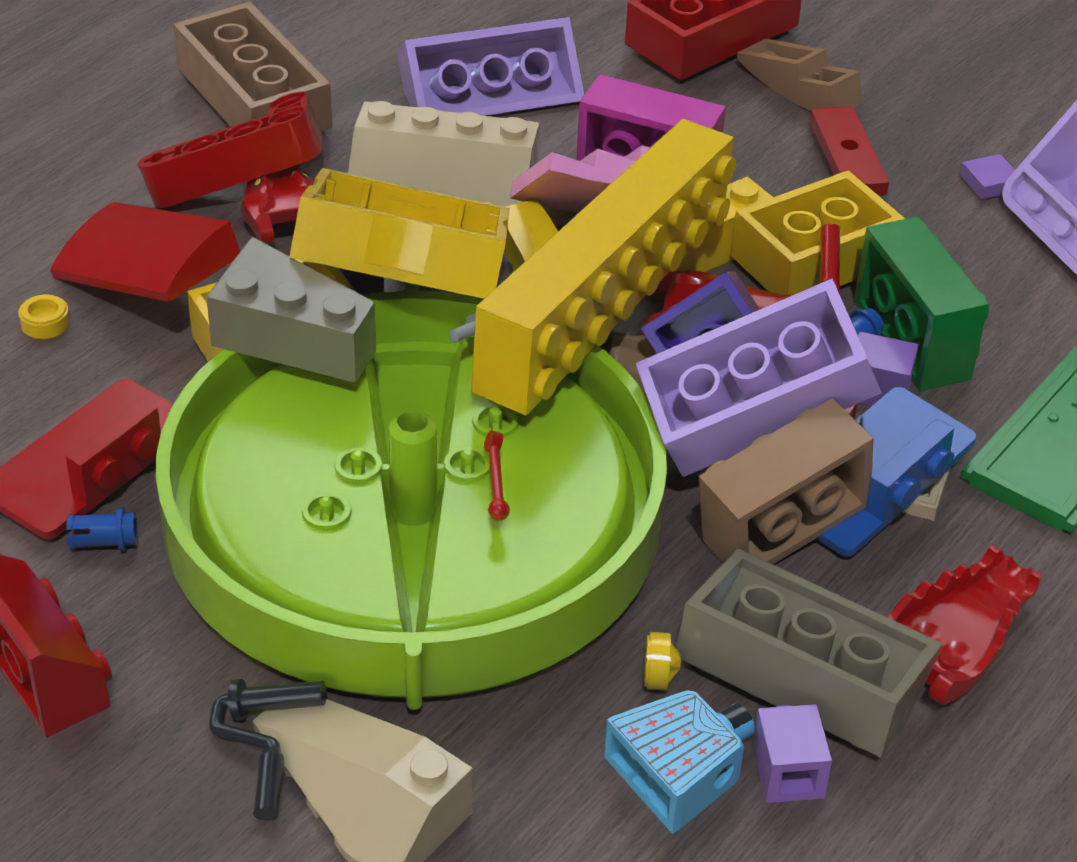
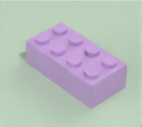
M833 278L636 363L663 443L683 477L706 468L717 461L734 456L749 447L761 435L775 432L792 422L802 411L816 408L831 398L846 409L882 394Z

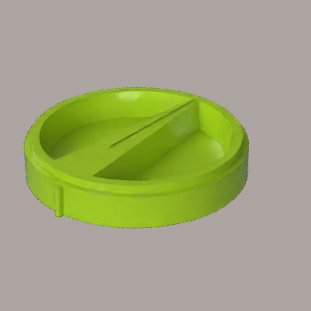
M407 283L405 291L378 292L362 295L375 302L376 352L356 383L226 349L216 354L183 388L170 409L161 431L156 453V484L166 555L174 577L191 605L224 639L250 657L290 676L307 682L324 681L326 688L351 694L380 698L406 699L407 707L415 710L422 706V698L449 697L483 691L514 682L548 668L583 648L617 620L639 593L650 573L658 550L667 477L666 447L648 398L627 370L603 348L596 345L584 357L579 369L574 373L569 372L557 384L552 396L547 400L542 399L525 416L471 392L474 337L470 336L456 343L452 342L449 337L451 330L467 324L466 318L476 313V306L484 299L458 293L419 291V285ZM490 430L503 434V443L500 449L503 497L510 507V513L502 521H495L488 513L489 504L493 500L489 452L484 450V441Z

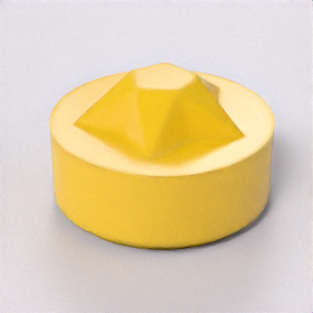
M650 632L646 636L644 686L647 690L667 691L669 682L680 670L681 655L671 643L670 633Z

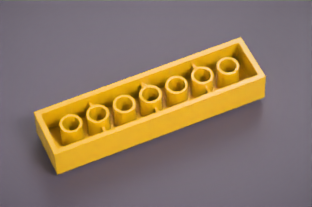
M686 119L680 120L476 306L471 392L525 416L542 399H549L554 393L557 384L569 372H576L581 366L584 357L596 345L601 346L608 338L610 331L621 320H627L633 313L635 306L646 295H652L657 289L659 282L670 271H676L683 258L693 248L697 249L700 247L705 236L715 225L720 226L724 222L730 208V200L726 198L727 185L733 176L736 166V159L732 157L734 137Z

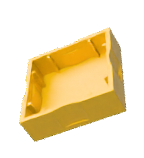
M322 168L315 177L314 185L308 186L300 197L289 258L485 299L497 286L506 244L510 208Z

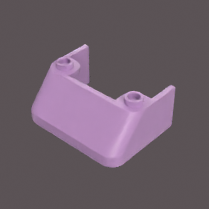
M1077 100L1009 176L1002 192L1003 200L1007 207L1076 275Z

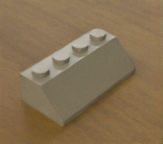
M737 549L685 603L676 649L681 655V660L775 706L817 704L824 730L852 743L858 748L882 757L905 726L941 652L943 643L741 549Z

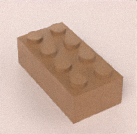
M251 2L173 24L177 68L230 127L268 115L270 103L284 95L294 92H306L320 130L332 128L330 83Z

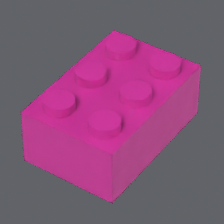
M599 74L579 101L576 160H582L597 148L622 157L627 156L641 145L651 148L682 119L723 133L726 106Z

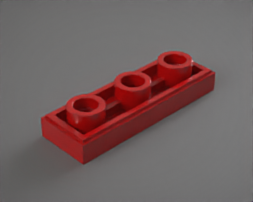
M854 107L811 109L810 124L833 175L849 170L878 196L887 195L889 180Z

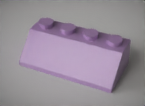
M570 17L405 40L397 50L404 94L410 107L427 106L442 111L458 113L475 112L483 116H494L579 103L584 96Z

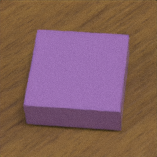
M1001 154L962 162L959 175L983 200L1001 196L1006 180L1015 169Z

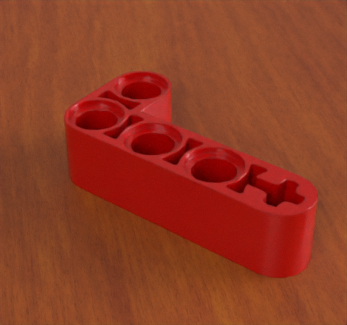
M294 92L270 103L268 115L158 150L143 157L137 165L155 207L165 208L310 161L322 151V133L306 92Z

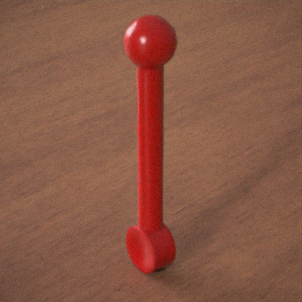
M490 430L484 441V450L489 452L493 500L489 504L488 513L495 521H502L510 513V507L503 497L500 461L503 434Z

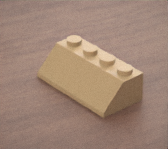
M364 101L354 126L348 173L479 202H491L493 205L503 207L521 203L522 201L510 199L512 181L538 163L539 122L525 121L518 117L500 118L483 116L475 112L458 113L442 111L427 106L417 108L392 105L385 101Z

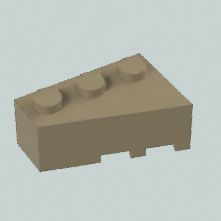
M251 237L206 297L211 346L354 383L357 382L376 352L375 302L301 262L289 258L288 255L254 237Z

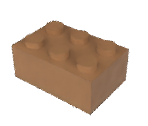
M831 398L816 408L802 411L792 422L775 432L761 435L749 447L729 459L715 462L705 473L699 475L703 542L723 564L737 549L775 564L821 536L822 533L867 508L870 476L873 469L874 438L837 401Z

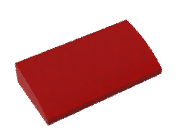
M111 202L90 217L72 235L56 257L50 271L53 278L170 302L232 263L240 253V249L231 223L228 220Z

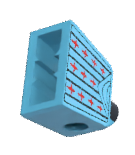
M686 690L607 719L604 758L673 834L683 828L737 782L740 777L744 751L742 740L754 734L755 725L750 713L743 705L735 703L716 713L697 692Z

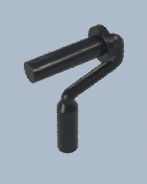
M235 679L230 681L228 693L219 696L212 704L209 728L214 735L265 749L259 761L253 811L254 816L258 819L273 820L278 816L284 765L280 743L272 736L224 724L226 709L229 708L233 720H245L249 710L325 704L327 690L324 681L247 687L243 679Z

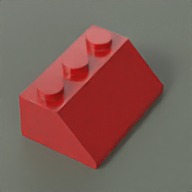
M0 554V672L47 738L110 707L106 683L112 680V672L104 654L98 648L91 651L86 645L83 629L75 615L71 612L64 615L61 611L57 594L47 578L38 580L25 561Z

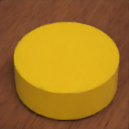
M43 294L31 297L20 306L18 311L22 331L32 338L49 339L64 333L70 325L68 305L58 296Z

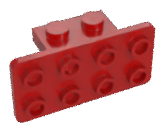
M130 379L118 380L0 466V512L43 539L57 537L67 529L69 514H87L156 460L161 431L173 403Z

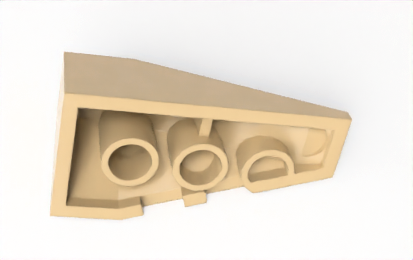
M328 699L325 704L266 709L252 721L255 732L272 736L278 740L284 757L283 772L286 776L292 777L306 796L307 806L316 819L321 817L334 836L335 846L348 862H423L472 814L473 768L425 736Z

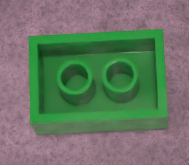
M919 216L866 227L854 297L855 305L858 309L871 308L881 316L884 323V330L881 336L919 344L911 380L919 392L972 380L976 358L980 354V341L984 323L989 315V303L985 295L977 290L963 272L960 264L953 260L941 245L939 238L929 230Z

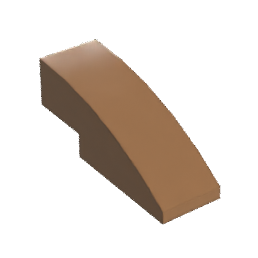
M764 39L737 52L738 61L756 78L782 97L809 111L817 108L853 106L855 108L863 104L859 71L829 66L826 49Z

